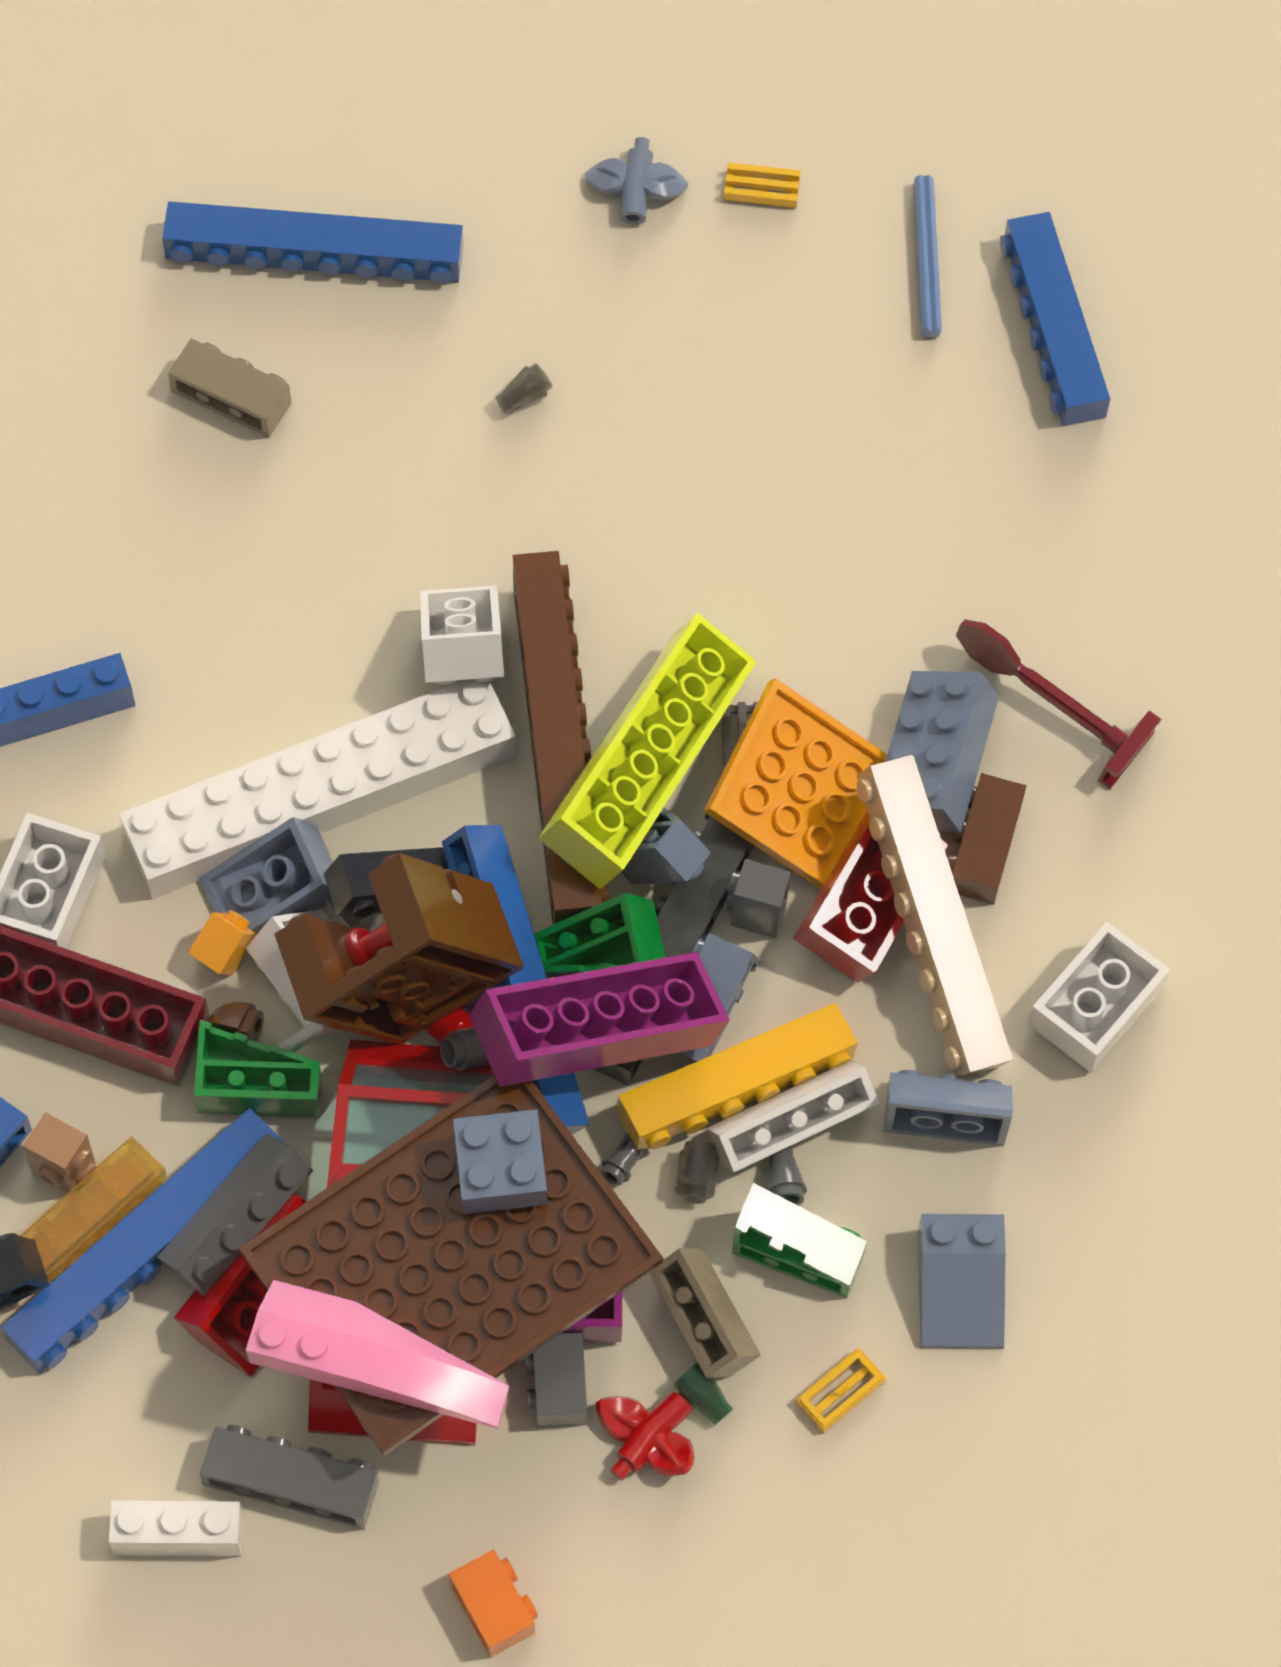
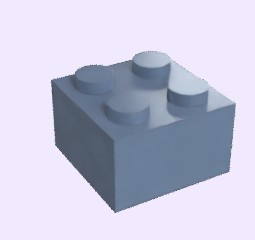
M538 1109L453 1119L463 1214L547 1205V1186Z

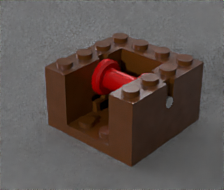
M397 853L384 858L380 866L368 873L385 920V924L374 931L369 932L363 928L349 929L348 926L309 914H301L290 919L288 925L274 935L303 1019L312 1023L280 1042L279 1047L295 1053L319 1038L327 1030L328 1026L401 1045L483 994L485 990L491 989L523 969L524 965L493 883L450 869H443L441 866Z

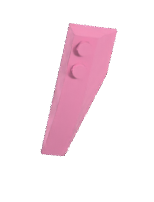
M273 1280L258 1309L246 1348L249 1363L497 1429L509 1391V1385L355 1301Z

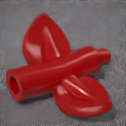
M671 1391L650 1412L638 1400L630 1397L601 1398L595 1403L599 1421L605 1431L614 1440L625 1442L616 1453L619 1460L610 1469L617 1479L623 1481L631 1471L639 1473L646 1462L654 1471L663 1476L684 1475L691 1470L695 1460L693 1445L688 1438L680 1433L672 1432L693 1412L691 1405L678 1393Z

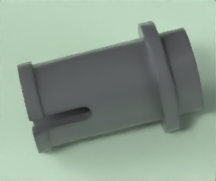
M626 1133L611 1157L604 1158L602 1161V1176L614 1185H621L622 1182L629 1181L631 1178L630 1171L648 1147L637 1150L634 1141Z

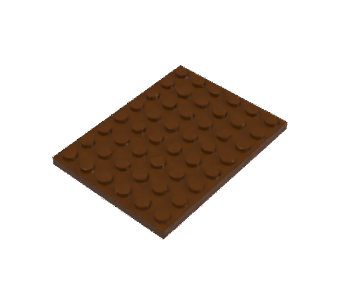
M495 1075L239 1247L240 1254L267 1292L273 1280L355 1301L494 1378L508 1371L663 1263V1256L533 1081L500 1087ZM538 1109L547 1186V1205L463 1214L453 1119ZM334 1385L383 1456L444 1415Z

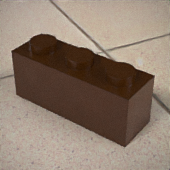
M981 773L978 786H974L968 809H971L968 821L964 820L961 833L956 832L954 842L961 844L958 855L950 853L948 859L960 896L994 905L1027 785Z

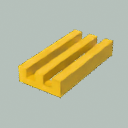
M728 162L724 200L796 208L801 170ZM733 186L755 188V190L733 188ZM769 190L786 191V192H791V194L768 192V191H769Z
M858 1347L796 1399V1404L800 1409L803 1408L807 1417L812 1422L814 1421L818 1425V1429L824 1434L886 1382V1377ZM857 1362H860L863 1366L860 1370L814 1407L811 1401ZM870 1374L873 1377L826 1418L823 1417L822 1413L866 1376Z

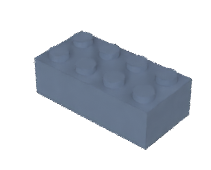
M912 671L885 762L913 755L938 832L961 833L998 703L999 695L982 672Z

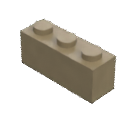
M191 338L168 372L171 392L268 438L291 405L290 387L282 377L274 373L266 374L254 368L245 359H234L222 353L215 345L208 342L201 343Z
M679 1248L666 1257L663 1263L649 1272L706 1378L731 1377L761 1356L703 1249Z

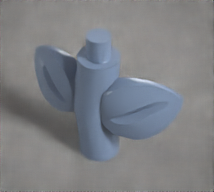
M637 137L635 139L634 148L628 151L626 163L616 158H609L597 163L585 172L586 181L596 191L604 194H621L620 218L629 224H641L646 221V195L653 199L668 200L679 196L688 187V182L673 167L661 162L652 164L653 152L649 150L650 141L645 137Z

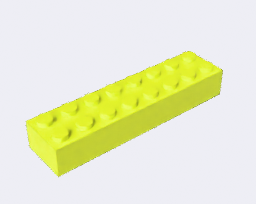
M697 612L673 635L538 839L599 889L604 887L624 870L757 661Z

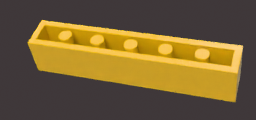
M835 1002L618 1095L616 1112L626 1132L630 1135V1139L632 1138L637 1150L647 1147L650 1150H656L669 1143L671 1137L684 1131L686 1134L698 1132L712 1119L722 1116L724 1119L732 1117L741 1112L744 1106L756 1100L759 1103L778 1095L780 1090L793 1084L794 1086L800 1085L816 1077V1074L828 1069H834L850 1060L852 1061L858 1042Z

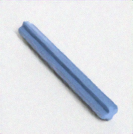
M918 175L914 179L913 187L921 334L925 338H936L941 334L942 323L934 179L930 175Z

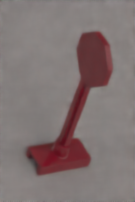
M964 619L958 628L956 637L969 657L992 673L1008 676L1015 675L1032 691L1102 740L1101 744L1113 753L1109 757L1098 781L1110 790L1154 735L1155 728L1162 720L1149 710L1127 734L1116 725H1109L1035 670L1024 666L1008 639L988 624Z

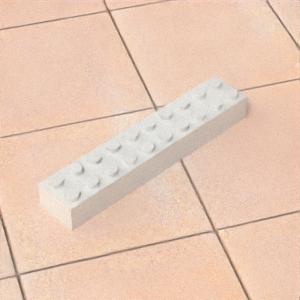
M462 680L119 813L125 838L150 896L154 899L200 881V877L292 817L316 825L319 832L322 833L516 757V735L490 681Z

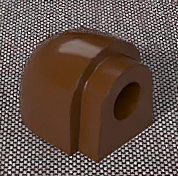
M233 1001L223 1004L214 1010L207 1022L211 1023L212 1027L232 1034L237 1032L248 1036L249 1040L257 1042L263 1028L264 1013L256 1010L255 1004Z

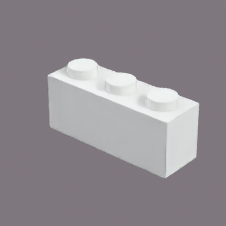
M111 1500L109 1544L114 1556L242 1557L243 1512L240 1501Z

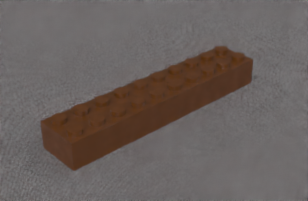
M559 550L512 555L513 593L541 832H543L591 760L590 739L587 738L586 706L585 703H582L581 668H578L577 634L574 633L573 601L569 597L568 564H560ZM543 843L552 925L609 900L608 884L599 889Z

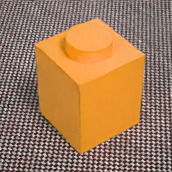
M229 910L228 914L213 912L188 953L219 975H233L248 952L246 947L257 934L248 928L250 922L242 915L232 910Z

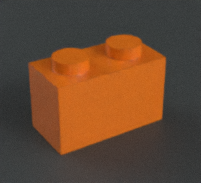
M494 1549L449 1573V1584L490 1658L535 1634V1623L533 1620L538 1618L537 1611L529 1596L526 1594L520 1597L513 1585L518 1578L511 1563L506 1557L500 1560Z

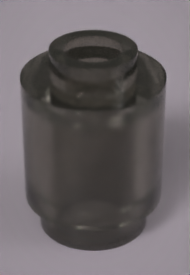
M701 1140L687 1141L684 1143V1149L679 1152L674 1191L682 1196L681 1199L684 1202L703 1204L706 1202V1199L715 1196L719 1156L716 1154V1146L710 1142Z

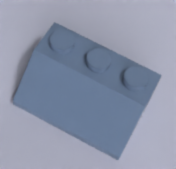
M901 1070L898 1073L890 1072L883 1132L1004 1146L1013 1114L1012 1086L1003 1085L1000 1081L994 1079H983L979 1082L963 1081L961 1077L951 1074L940 1075L937 1078L922 1076L920 1072L914 1070Z

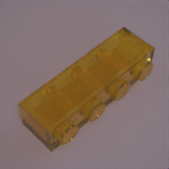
M133 1136L127 1139L21 1235L36 1241L49 1284L168 1180L165 1168Z

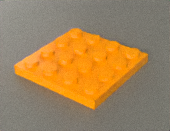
M774 678L768 681L703 812L821 890L867 812L865 803L860 800L857 793L858 780L856 776L871 765L885 762L887 754Z

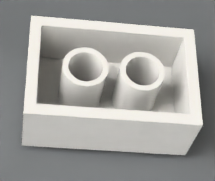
M497 585L420 591L425 683L435 682L439 685H449L457 680L474 679L478 682H488L496 677H504Z
M26 813L0 872V925L67 948L106 856L102 837Z
M1106 922L1033 1005L1028 1025L1092 1073L1164 989L1170 969Z

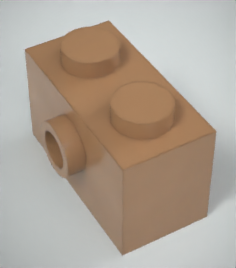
M45 1112L23 1145L32 1174L41 1178L49 1185L75 1196L81 1186L83 1188L88 1186L97 1168L88 1135Z

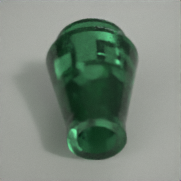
M698 1362L673 1384L679 1391L678 1394L694 1409L710 1419L715 1426L734 1409L726 1400L715 1379L706 1378Z

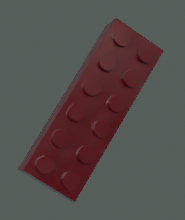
M0 925L1 1024L179 1086L198 1043L200 1020L207 1022L209 1018L205 997Z

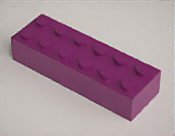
M697 952L487 989L469 1015L500 1087L709 1047L730 1021Z

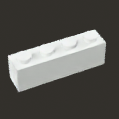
M850 1060L707 1128V1131L721 1164L729 1170L736 1172L878 1105L880 1102L865 1067Z

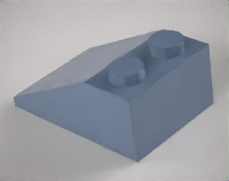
M292 817L200 877V881L214 912L228 914L229 910H232L245 917L250 922L248 928L258 934L273 916L318 910L331 903L332 898L324 873L333 861L317 826Z
M921 1214L918 1226L921 1348H1004L1006 1260L1004 1214Z

